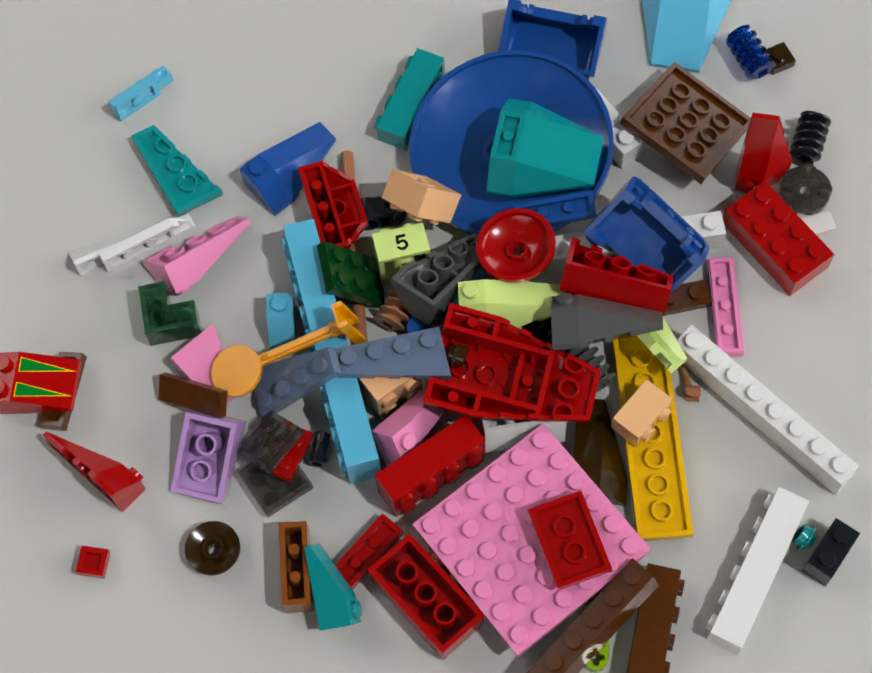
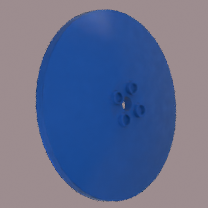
M513 50L489 53L471 59L454 68L428 92L412 124L409 140L410 164L413 173L427 176L461 194L451 223L448 224L468 235L472 233L478 235L483 225L491 217L504 210L515 208L514 204L592 190L595 200L605 184L612 164V123L607 107L596 88L585 76L567 63L557 58L531 51ZM508 98L534 102L604 137L594 187L519 197L487 193L490 154L500 112ZM570 223L552 226V229L556 232Z

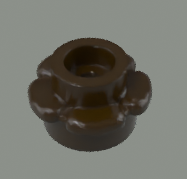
M458 342L456 346L451 345L447 361H451L453 368L455 366L463 368L468 347L461 345V342Z

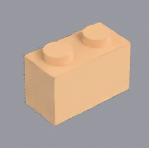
M646 379L613 417L611 428L635 447L641 441L646 443L654 434L655 429L653 427L658 421L663 423L671 414L672 398Z

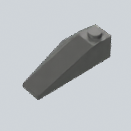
M472 233L452 242L448 248L440 252H430L426 258L418 262L413 260L406 263L391 278V284L410 314L431 326L448 309L449 303H452L458 296V282L470 281L482 266L476 251L477 234Z
M562 293L552 296L553 350L579 349L589 347V341L603 338L605 343L614 341V337L619 334L625 333L632 337L663 330V312L579 294Z

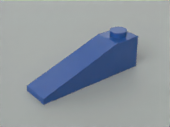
M318 122L259 153L242 166L240 173L243 183L276 216L296 200L300 189L303 187L298 167L322 161L335 143L336 138L321 122Z

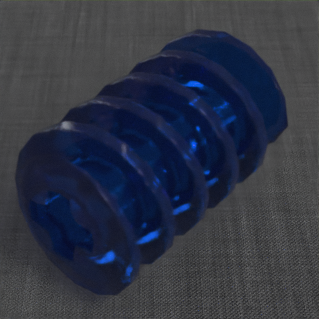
M749 24L743 25L728 35L726 44L731 48L730 51L735 56L736 61L740 63L741 69L745 71L746 77L748 79H759L770 73L776 67V63L770 61L771 55L769 53L764 54L767 49L765 46H760L762 41L760 38H756V31H749Z

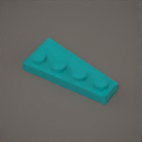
M155 125L131 135L134 144L177 217L223 195L222 190L217 185H214L202 170L199 171L185 154L177 150L175 145Z

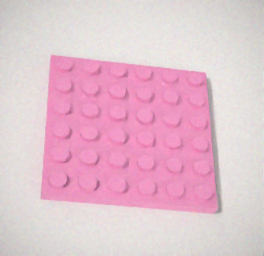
M544 423L412 524L517 657L521 656L600 593L632 558L638 562L651 552V548ZM581 490L608 556L612 572L558 591L530 519L528 509Z

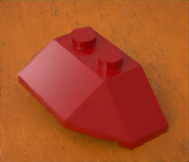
M324 161L298 167L312 219L314 218L320 243L326 241L346 249L350 248L368 226V220L355 180L341 171L330 167Z

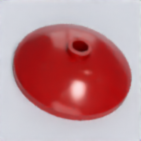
M525 208L507 209L495 214L483 225L476 242L477 256L484 270L492 277L510 283L528 281L541 274L551 263L556 250V238L550 223L539 213ZM518 250L523 251L521 255H514Z

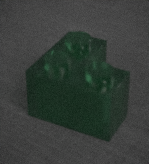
M164 281L138 286L145 335L151 346L194 338L202 332L199 312L194 300L171 304L170 294Z

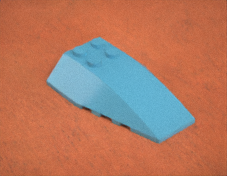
M641 0L650 66L669 68L676 62L689 72L699 73L731 0Z

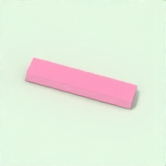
M734 257L708 258L707 271L712 299L711 309L715 344L730 357H743L744 346Z

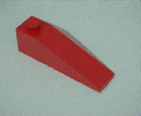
M45 432L42 435L55 451L122 513L146 490L141 482L143 476L135 468L131 467L128 470L122 463L49 432Z

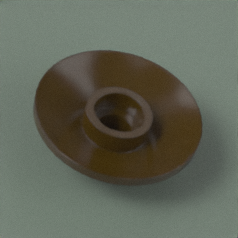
M208 521L198 525L191 531L185 543V556L188 563L195 571L203 575L214 576L228 571L236 563L240 554V540L237 533L232 527L219 521ZM212 547L219 548L216 555L209 554Z

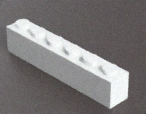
M778 487L775 494L769 492L763 508L767 509L764 518L758 516L751 530L756 535L752 542L746 541L740 554L745 557L742 565H735L729 577L733 584L730 590L724 588L717 604L722 606L718 615L712 613L706 629L710 630L707 637L708 640L736 654L740 652L810 501L781 487Z

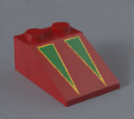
M26 352L0 353V413L19 414L73 411L82 361L73 358Z

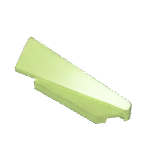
M664 318L663 330L637 335L671 374L687 360L684 351Z

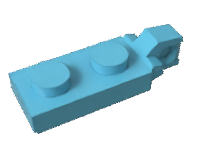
M162 66L143 79L138 80L122 93L117 94L109 101L115 117L122 121L160 95L159 91L174 81L172 74Z

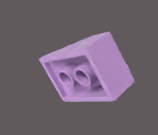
M194 410L185 412L170 491L222 504L241 450L246 421L228 416L217 418Z

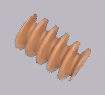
M392 289L390 292L391 297H387L384 300L385 305L380 306L379 313L374 315V319L388 330L403 332L405 327L401 324V321L408 323L410 318L406 314L410 313L396 290Z

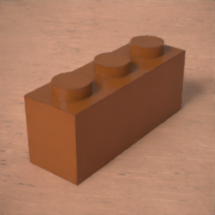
M307 521L279 523L282 607L285 613L313 611V592L304 548L305 546H310V530Z

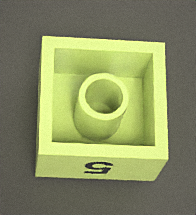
M413 222L407 223L395 229L385 228L372 234L374 256L378 265L381 284L390 282L391 278L406 263L413 260L418 262L426 258L427 254L431 252L423 222L417 224Z

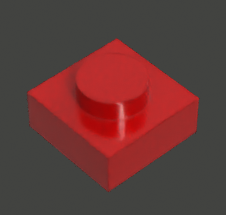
M81 546L75 571L76 574L105 579L110 550Z

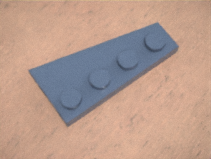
M439 327L335 349L342 372L338 375L339 378L374 379L375 377H389V379H400V377H416V379H428L429 377L442 378V380H451V373Z
M327 347L263 366L260 382L254 389L260 417L269 419L340 375L342 372L336 350Z

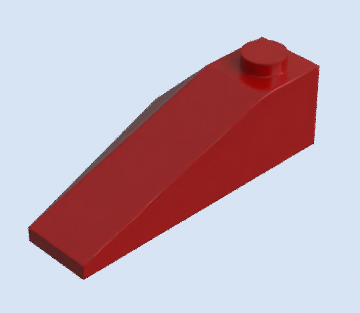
M752 113L737 163L734 189L743 193H748L764 180L771 186L788 175L792 163V155L788 152V142L784 139V129L780 116Z

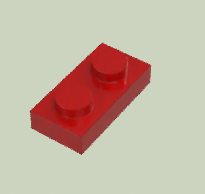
M289 423L266 467V473L291 483L313 439L314 433Z

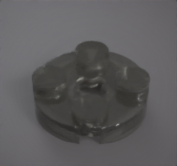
M805 164L790 169L783 176L779 196L796 214L800 212L806 213V215H814L821 212L827 206L832 193V186L823 172L816 169L812 164ZM802 186L810 189L809 195L806 192L802 194L799 192Z

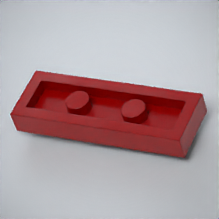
M383 513L335 564L352 590L368 573L367 569L385 555L404 534L403 530Z

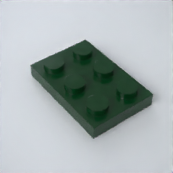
M326 241L317 245L326 293L377 309L385 305L384 289L381 285L379 269L375 258Z

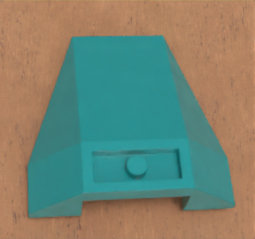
M508 98L500 112L490 154L487 193L519 197L594 187L604 137L534 102Z

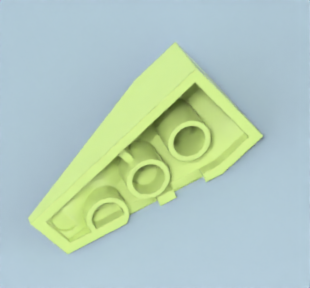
M488 279L458 282L460 306L503 317L511 321L510 324L519 329H522V326L531 322H541L551 318L552 296L566 292L559 290L560 284L510 283Z

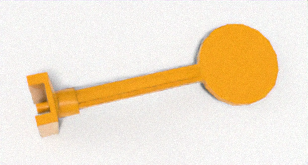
M340 300L331 304L335 320L329 322L327 326L258 355L248 346H230L220 352L214 360L211 369L212 382L215 387L227 390L228 397L237 398L245 396L253 391L260 382L263 372L262 368L265 365L330 337L336 338L343 334L355 344L365 342V336L353 326L360 322L359 318Z

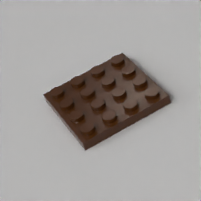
M674 62L622 117L619 124L698 183L702 184L747 132L751 118Z

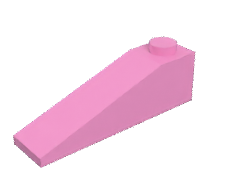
M236 216L207 230L208 235L186 238L187 242L185 245L174 249L172 245L142 260V262L165 291L183 294L191 289V285L201 279L251 223L250 219Z
M427 386L371 431L386 466H389L425 442L445 413V409L423 404Z

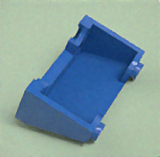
M520 0L508 1L498 52L520 50L545 54L567 63L588 80L595 77L606 32L607 17L594 15V17L588 19V15L584 14L581 16L535 7L533 4H529L528 8V5L521 3L522 1Z
M635 176L619 190L583 231L586 239L592 245L604 247L607 244L618 255L626 257L636 267L639 264H644L672 275L671 294L705 262L709 252L707 241L649 186Z

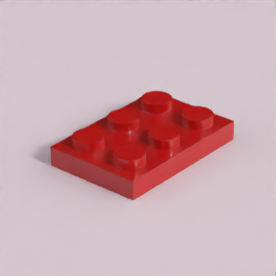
M581 490L528 509L530 519L558 591L612 572L608 556Z

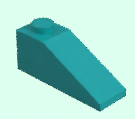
M320 544L305 546L319 630L323 631L360 623L362 615L361 604Z

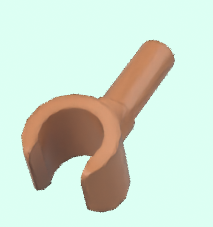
M682 366L680 370L685 385L684 398L687 401L699 402L701 387L692 386L687 367Z

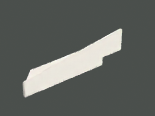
M187 212L179 217L175 215L69 252V255L80 276L102 265L110 272L195 229L196 225Z

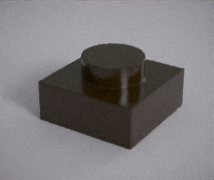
M784 42L763 50L761 54L772 75L794 67L796 63L795 58Z

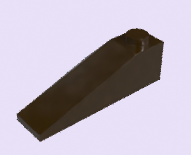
M595 399L590 421L576 422L574 460L613 505L625 506L627 476L614 430L611 428V419L604 399Z

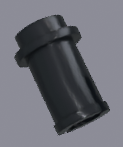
M322 431L314 432L311 453L307 455L309 464L314 467H324L325 463L329 460L327 451L331 435L327 432H324L322 442L320 441Z

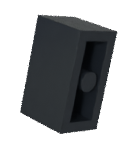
M835 518L801 571L823 586H826L860 533Z

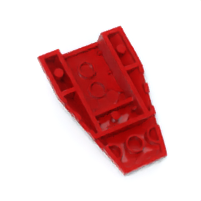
M449 303L441 332L446 356L448 357L451 345L456 346L458 342H461V345L468 347L467 357L463 368L458 366L453 368L451 361H448L451 380L429 377L423 404L474 418L590 421L601 374L600 369L570 353L567 355L560 350H553L550 342L547 341L545 343L532 336L533 333L524 328L521 330L510 324L511 321L503 317Z

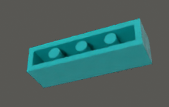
M419 48L416 49L413 56L408 57L403 76L400 75L398 77L393 96H388L383 115H379L376 119L374 129L377 130V140L403 150L406 149L410 140L415 115L428 92L441 79L445 71L444 57Z

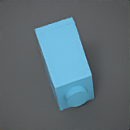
M293 292L266 294L269 347L272 350L296 339V304Z

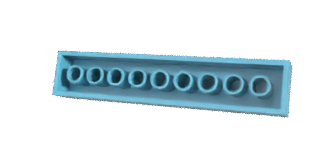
M314 218L283 226L285 236L281 237L306 335L327 326L329 322L335 320L331 304L336 303L335 295L326 293L317 250L320 240ZM345 334L309 346L310 352L327 347L336 349L348 346ZM337 376L320 386V391L343 477L348 476L350 484L375 478V474L380 472L381 468L357 378H339Z

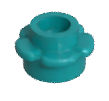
M804 524L796 531L792 542L797 545L798 550L803 548L808 550L817 540V536L814 535L816 529L814 527L811 529Z

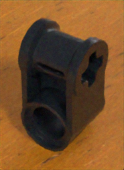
M382 196L361 198L368 220V226L364 230L400 225L406 218V212L392 211L391 203L381 198Z

